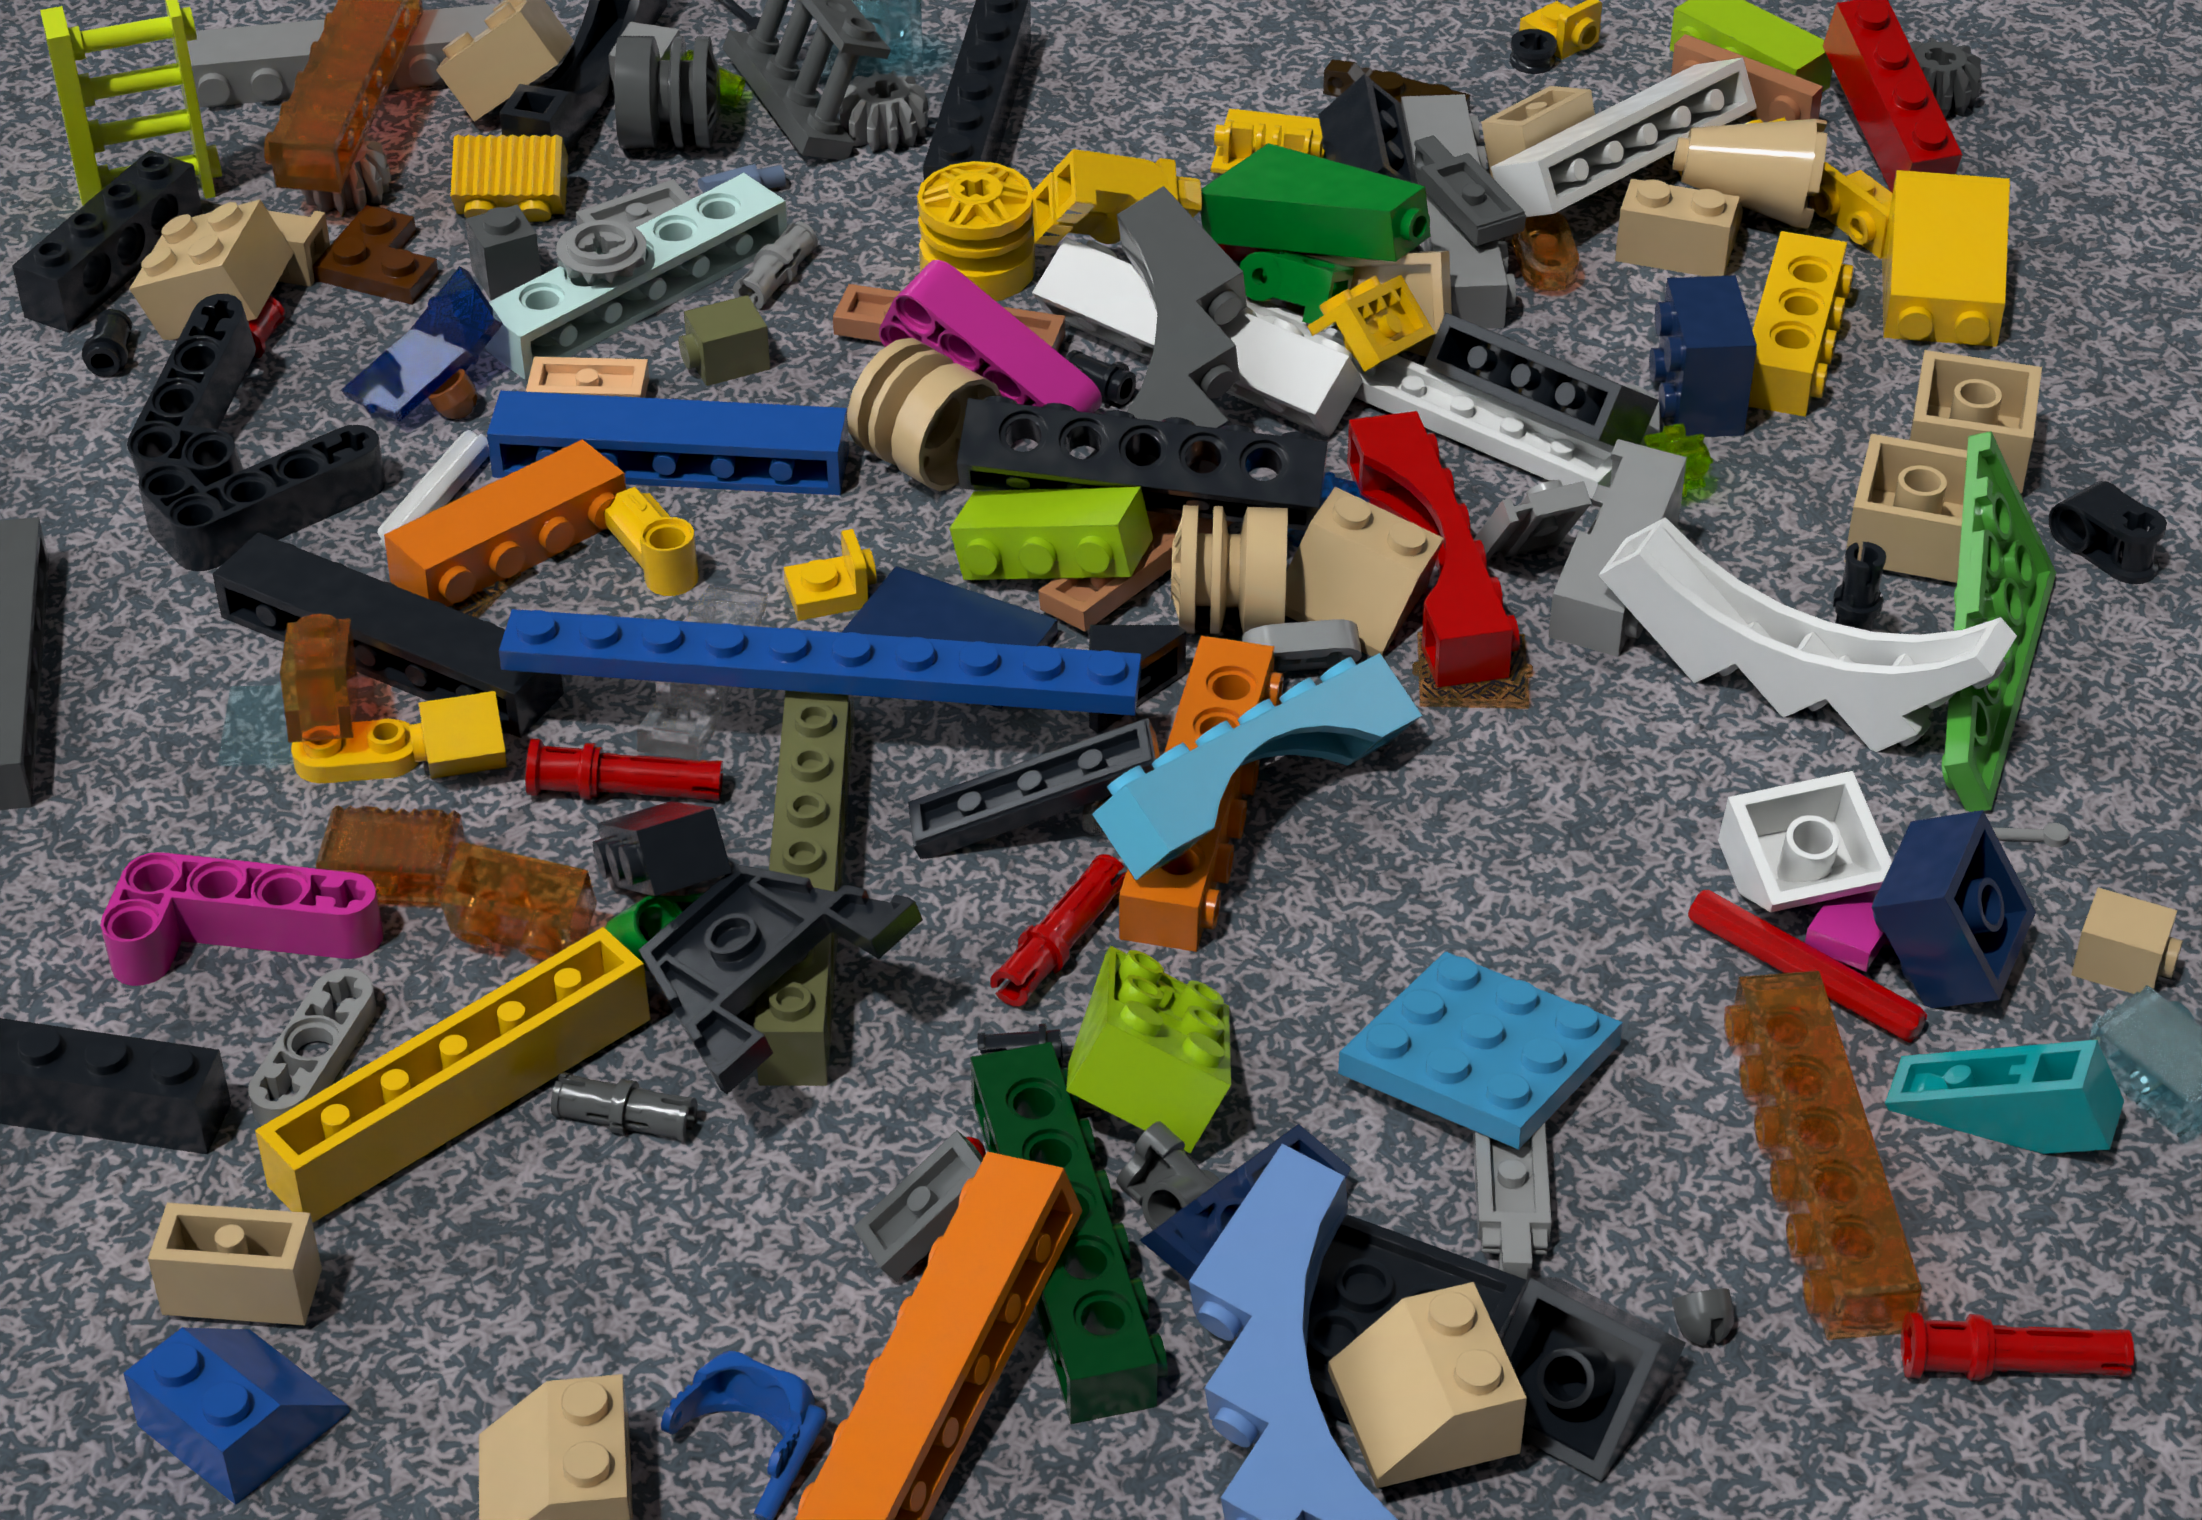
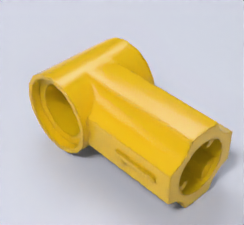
M636 487L617 493L611 506L604 510L605 523L607 528L643 568L647 588L663 596H676L693 589L698 583L699 573L695 534L692 525L684 519L670 517L650 493H642Z

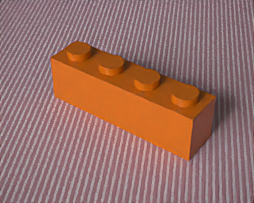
M583 439L384 534L390 582L414 594L440 602L448 607H453L454 603L462 602L468 597L471 598L473 597L472 594L477 595L478 591L480 593L483 592L482 589L494 586L495 582L499 581L501 583L506 578H511L600 531L608 529L605 523L604 510L611 506L617 493L626 490L625 473Z

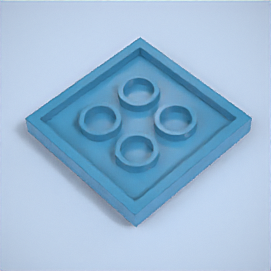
M1444 952L1339 1052L1338 1074L1519 1150L1620 1045L1623 1022L1596 1012L1586 1005L1576 1004L1538 989L1526 981L1516 980L1478 965L1468 958Z

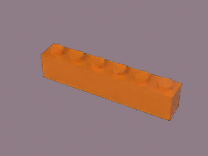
M987 1151L975 1176L968 1179L964 1184L959 1197V1206L944 1235L938 1237L933 1243L928 1257V1266L916 1289L901 1304L897 1315L896 1327L881 1356L876 1357L871 1362L865 1376L864 1388L849 1417L838 1425L833 1436L831 1451L815 1482L810 1483L804 1490L795 1520L929 1519L1083 1211L1064 1168Z

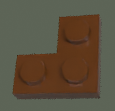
M367 205L312 265L314 279L317 282L411 305L432 283L439 272L436 258L402 249L416 233L413 216Z

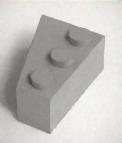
M1617 439L1611 453L1613 461L1610 488L1602 485L1597 486L1592 498V505L1601 507L1588 532H1578L1553 592L1549 638L1619 657L1629 637L1638 639L1644 626L1598 575L1625 538L1664 517L1678 529L1687 457ZM1678 529L1686 537V531Z

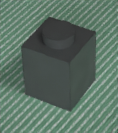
M518 204L506 208H493L484 214L465 219L472 271L490 300L541 276L537 234Z

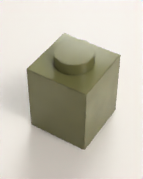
M748 295L684 311L686 335L679 336L678 340L681 357L687 369L696 368L706 386L770 370L767 325Z

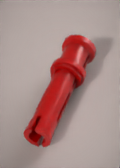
M531 739L526 760V794L538 796L541 790L577 792L581 799L592 800L593 797H599L600 792H620L720 801L723 786V773H721L723 772V761L603 753V747H597L596 743H585L583 748L579 749L545 746L542 739Z
M1907 1312L1902 1323L1900 1349L1904 1374L1907 1378L1919 1379L1924 1371L1965 1373L1970 1381H1982L1985 1377L1989 1378L1992 1375V1371L2078 1375L2102 1374L2104 1376L2129 1377L2132 1372L2130 1366L2134 1364V1342L2132 1334L2128 1329L2088 1330L2060 1327H2010L2006 1325H1993L1991 1319L1984 1318L1981 1314H1969L1965 1321L1924 1320L1920 1312Z

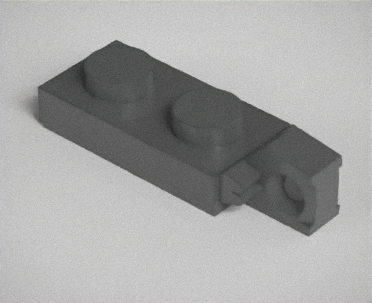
M1434 135L1415 140V162L1412 163V168L1417 173L1415 175L1420 185L1425 186L1428 195L1476 246L1525 230V211L1469 153L1454 157Z

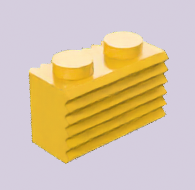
M459 134L454 136L450 197L456 213L464 214L466 218L484 214L493 208H506L518 204L529 222H545L551 218V214H565L568 155L563 138L559 135L552 137L548 135L541 137L532 135L529 137L524 134L519 137L513 134L509 137L505 135L498 137L494 135L487 137L483 135L476 137L467 135L464 137Z

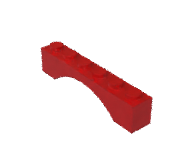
M1417 411L1349 419L1347 465L1360 498L1444 538L1435 563L1439 579L1424 601L1421 645L1422 652L1437 688L1509 678L1511 652L1518 651L1520 647L1517 620L1514 615H1506L1504 611L1499 579L1497 577H1490L1487 572L1484 545L1480 539L1473 540L1470 533V517L1465 503L1458 504L1456 501L1452 472L1449 468H1442L1439 462V447L1435 434L1426 432Z

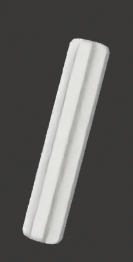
M468 430L458 437L378 528L377 533L381 538L379 544L383 549L386 550L384 534L447 505L489 456L488 440L485 435H477Z

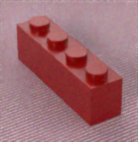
M1851 0L1836 3L1823 48L1890 192L1893 193L1896 170L1956 174L1963 154L1889 1Z

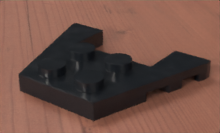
M737 864L731 870L732 873L723 876L643 945L639 952L647 969L720 1090L728 1094L773 1054L765 1035L736 1016L742 1010L752 1006L757 1001L759 995L792 966L803 961L808 952L831 932L838 934L877 959H880L923 920L914 900L900 895H894L890 902L870 899L866 889L844 885L837 892L814 888L810 878Z

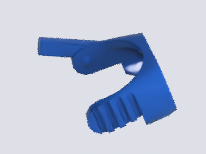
M726 1351L717 1355L696 1371L693 1385L686 1386L684 1392L680 1391L677 1394V1398H673L670 1401V1407H666L662 1416L661 1430L674 1435L690 1420L704 1414L720 1411L751 1413L767 1420L779 1431L783 1439L777 1444L769 1459L767 1471L771 1478L754 1514L760 1520H774L826 1422L827 1413L824 1409L815 1405L814 1395L810 1387L800 1377L762 1364L743 1353Z

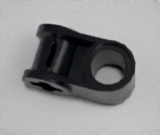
M2098 481L2051 508L2049 513L2051 533L2059 544L2072 553H2078L2120 582L2144 584L2152 581L2157 576L2159 562L2155 556L2157 542L2164 537L2167 526L2165 517L2157 510L2144 506L2107 481Z

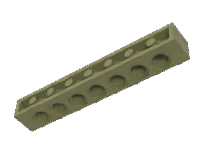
M785 690L769 870L810 878L814 888L837 892L842 887L854 726L853 695ZM831 932L808 952L803 961L792 966L759 995L756 1003L754 1028L765 1035L773 1051V1054L757 1068L759 1086H827L838 934Z

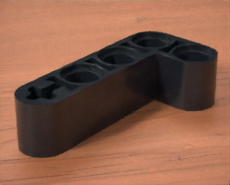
M230 294L207 296L193 309L128 438L127 447L139 478L145 471L154 466L178 464L189 469L204 486H207L244 470L233 438L227 432L219 430L256 351V345L242 302L236 296Z
M347 425L207 486H204L189 469L178 464H161L150 468L139 478L138 486L150 534L183 568L191 571H208L224 564L258 532L279 540L375 497L384 489L386 478L379 436L376 431L368 426Z

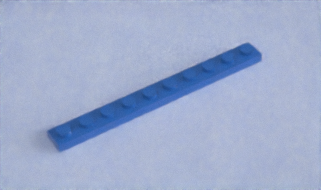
M512 609L499 648L501 670L1134 716L1141 676V654L997 644L982 641L969 642L926 639L922 637L870 635L855 632L842 633L799 630L795 628L743 626L728 623L715 624L672 621L668 619L616 617L602 614L559 613L542 610Z

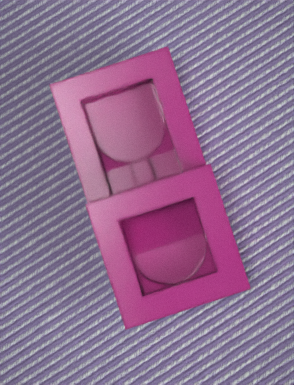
M1879 889L1827 900L1807 928L1805 943L1837 961L1867 972L1883 944L1888 946L1891 944L1886 934L1876 925L1871 908Z

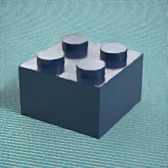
M1736 275L1667 278L1665 300L1656 302L1654 320L1656 334L1660 336L1659 347L1651 348L1649 355L1651 381L1661 382L1659 386L1660 415L1662 418L1670 417L1675 438L1744 435L1757 344Z
M1983 810L1911 821L1871 907L1876 925L1886 934L1901 961V968L1905 978L1910 983H1913L1924 1006L1930 1008L1999 1000L2036 914L2026 891Z

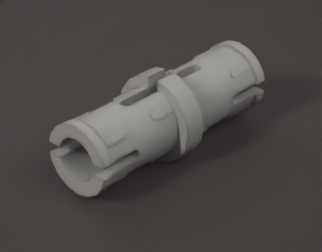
M797 221L796 224L794 222L790 223L774 244L763 246L756 254L754 265L734 284V297L738 298L748 295L754 306L758 310L761 309L782 283L788 285L795 278L800 263L818 246V238L814 230L809 225Z

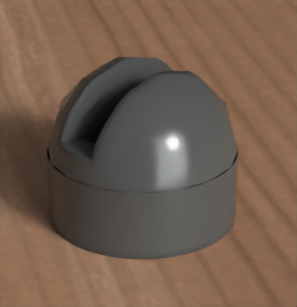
M1727 1288L1694 1292L1672 1300L1676 1323L1682 1335L1694 1344L1705 1345L1710 1335L1714 1343H1720L1728 1336L1734 1325V1308L1730 1290Z

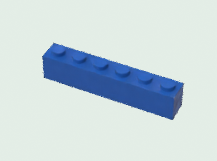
M500 390L487 431L493 478H503L583 439L625 473V483L629 485L841 495L849 456L847 408Z

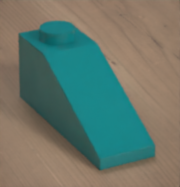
M2098 1040L1901 1056L1885 1105L1892 1112L2042 1154L2109 1150L2125 1100Z

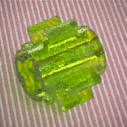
M1683 423L1664 426L1663 432L1645 435L1644 441L1647 447L1687 457L1682 497H1686L1688 489H1700L1706 486L1703 477L1707 473L1710 464L1713 463V458L1710 457L1709 450L1703 442L1705 437L1703 433L1686 436L1685 426Z

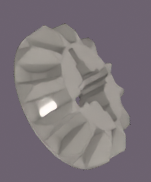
M594 220L577 225L565 232L558 240L556 246L558 266L566 269L569 278L584 276L588 284H592L597 279H606L612 284L614 277L618 275L624 277L633 276L634 268L645 264L647 250L646 239L641 231L630 224L614 220ZM596 248H601L602 253L606 254L598 255Z

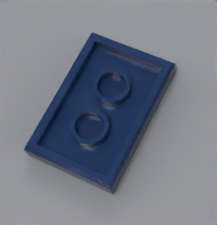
M896 566L844 628L842 633L855 632L870 635L922 637L926 639L969 642L982 641L1025 646H1050L1058 636V619ZM990 705V706H993V707H996V708H999V709H1002V707H1003V706Z

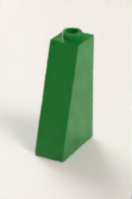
M1270 143L1201 189L1202 208L1200 215L1202 228L1217 244L1396 262L1431 237L1425 186Z

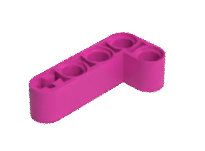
M941 260L929 262L894 298L879 328L880 340L884 347L896 340L914 338L951 358L953 363H958L995 383L1003 397L1010 398L1018 404L1043 407L1048 403H1062L1072 406L1079 412L1095 413L1101 407V392L1088 376L947 262Z
M163 852L144 854L128 863L103 913L100 924L112 973L118 981L131 986L150 984L163 977L170 969L182 941L356 959L375 951L383 941L384 934L376 888L372 880L365 875L354 872Z

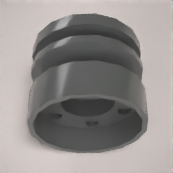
M619 36L615 53L614 92L616 130L620 148L655 149L660 138L661 125H670L676 149H685L688 125H694L697 148L711 149L716 123L720 118L721 106L720 71L713 54L711 37L697 36L695 38L693 60H687L684 36H675L671 46L670 60H660L655 36Z

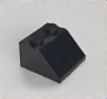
M1557 1277L1530 1278L1502 1340L1505 1352L1527 1397L1522 1440L1603 1481L1658 1406L1686 1342Z

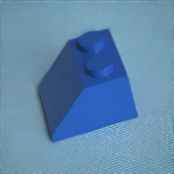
M182 1327L123 1373L138 1427L235 1505L349 1413V1407L346 1403L250 1329Z

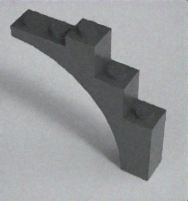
M1163 186L1117 214L1122 250L1144 279L1157 311L1154 352L1142 387L1127 412L1133 414L1137 419L1162 421L1170 417H1179L1194 422L1196 426L1221 429L1229 425V420L1214 405L1210 398H1218L1225 394L1234 383L1240 380L1236 345L1218 325L1230 322L1241 310L1247 307L1244 275L1236 263ZM1095 449L1085 459L1094 456L1098 451ZM1140 453L1133 456L1129 461L1138 466H1148L1155 463L1158 459L1151 454ZM1201 460L1194 462L1189 468L1197 473L1204 474L1214 471L1217 466L1210 461Z

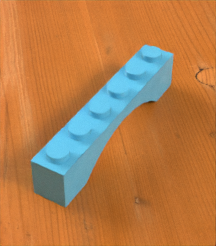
M1378 653L1359 664H1356L1352 657H1348L1327 670L1320 677L1322 683L1316 686L1311 677L1289 689L1279 698L1282 704L1275 707L1270 699H1266L1244 713L1237 720L1240 724L1239 726L1232 728L1226 720L1200 736L1195 741L1198 746L1197 748L1190 751L1185 743H1181L1157 758L1151 764L1154 770L1145 773L1139 765L1111 782L1107 788L1112 797L1092 815L1135 880L1177 859L1215 828L1220 800L1232 774L1239 766L1261 758L1283 755L1318 757L1348 766L1388 744L1418 720L1422 714L1382 655Z

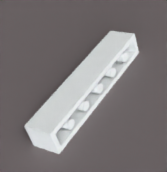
M1736 58L1693 65L1492 166L1493 178L1525 211L1526 217L1554 214L1674 152L1678 137L1688 138L1691 128L1722 126L1756 109L1744 59Z
M1065 237L1032 294L1046 313L1065 316L1066 324L1151 360L1155 344L1157 311L1144 279L1133 264L1118 259L1116 254L1105 245L1094 240H1088L1085 245ZM1248 306L1241 310L1230 322L1218 325L1234 342L1237 349L1240 380L1234 383L1226 393L1327 437L1333 434L1363 382L1362 377L1351 360L1353 355L1348 349L1329 339H1323L1320 344L1305 338L1300 329L1285 320L1275 319L1273 323L1260 319Z

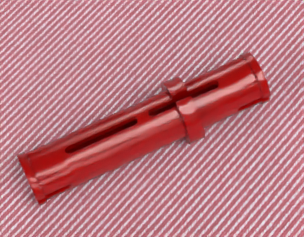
M1107 854L1096 856L1082 876L1071 886L1046 917L1035 927L1030 925L1018 938V948L990 978L992 988H998L1005 979H1008L1002 988L995 993L999 999L1011 1006H1022L1052 970L1054 973H1057L1064 967L1070 957L1069 950L1121 891L1126 872L1121 873L1114 882L1112 879L1125 867L1122 862Z

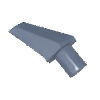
M753 164L702 177L697 181L698 187L705 193L742 173L747 174L768 189L785 186L786 179L781 165L757 169L756 165Z

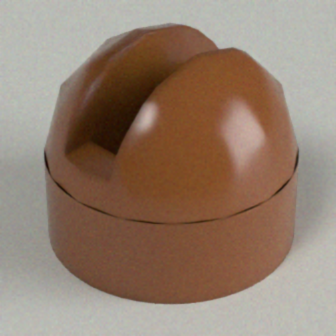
M456 369L437 379L427 390L426 397L434 408L446 418L462 419L472 412L473 407L477 403L478 393L465 370Z

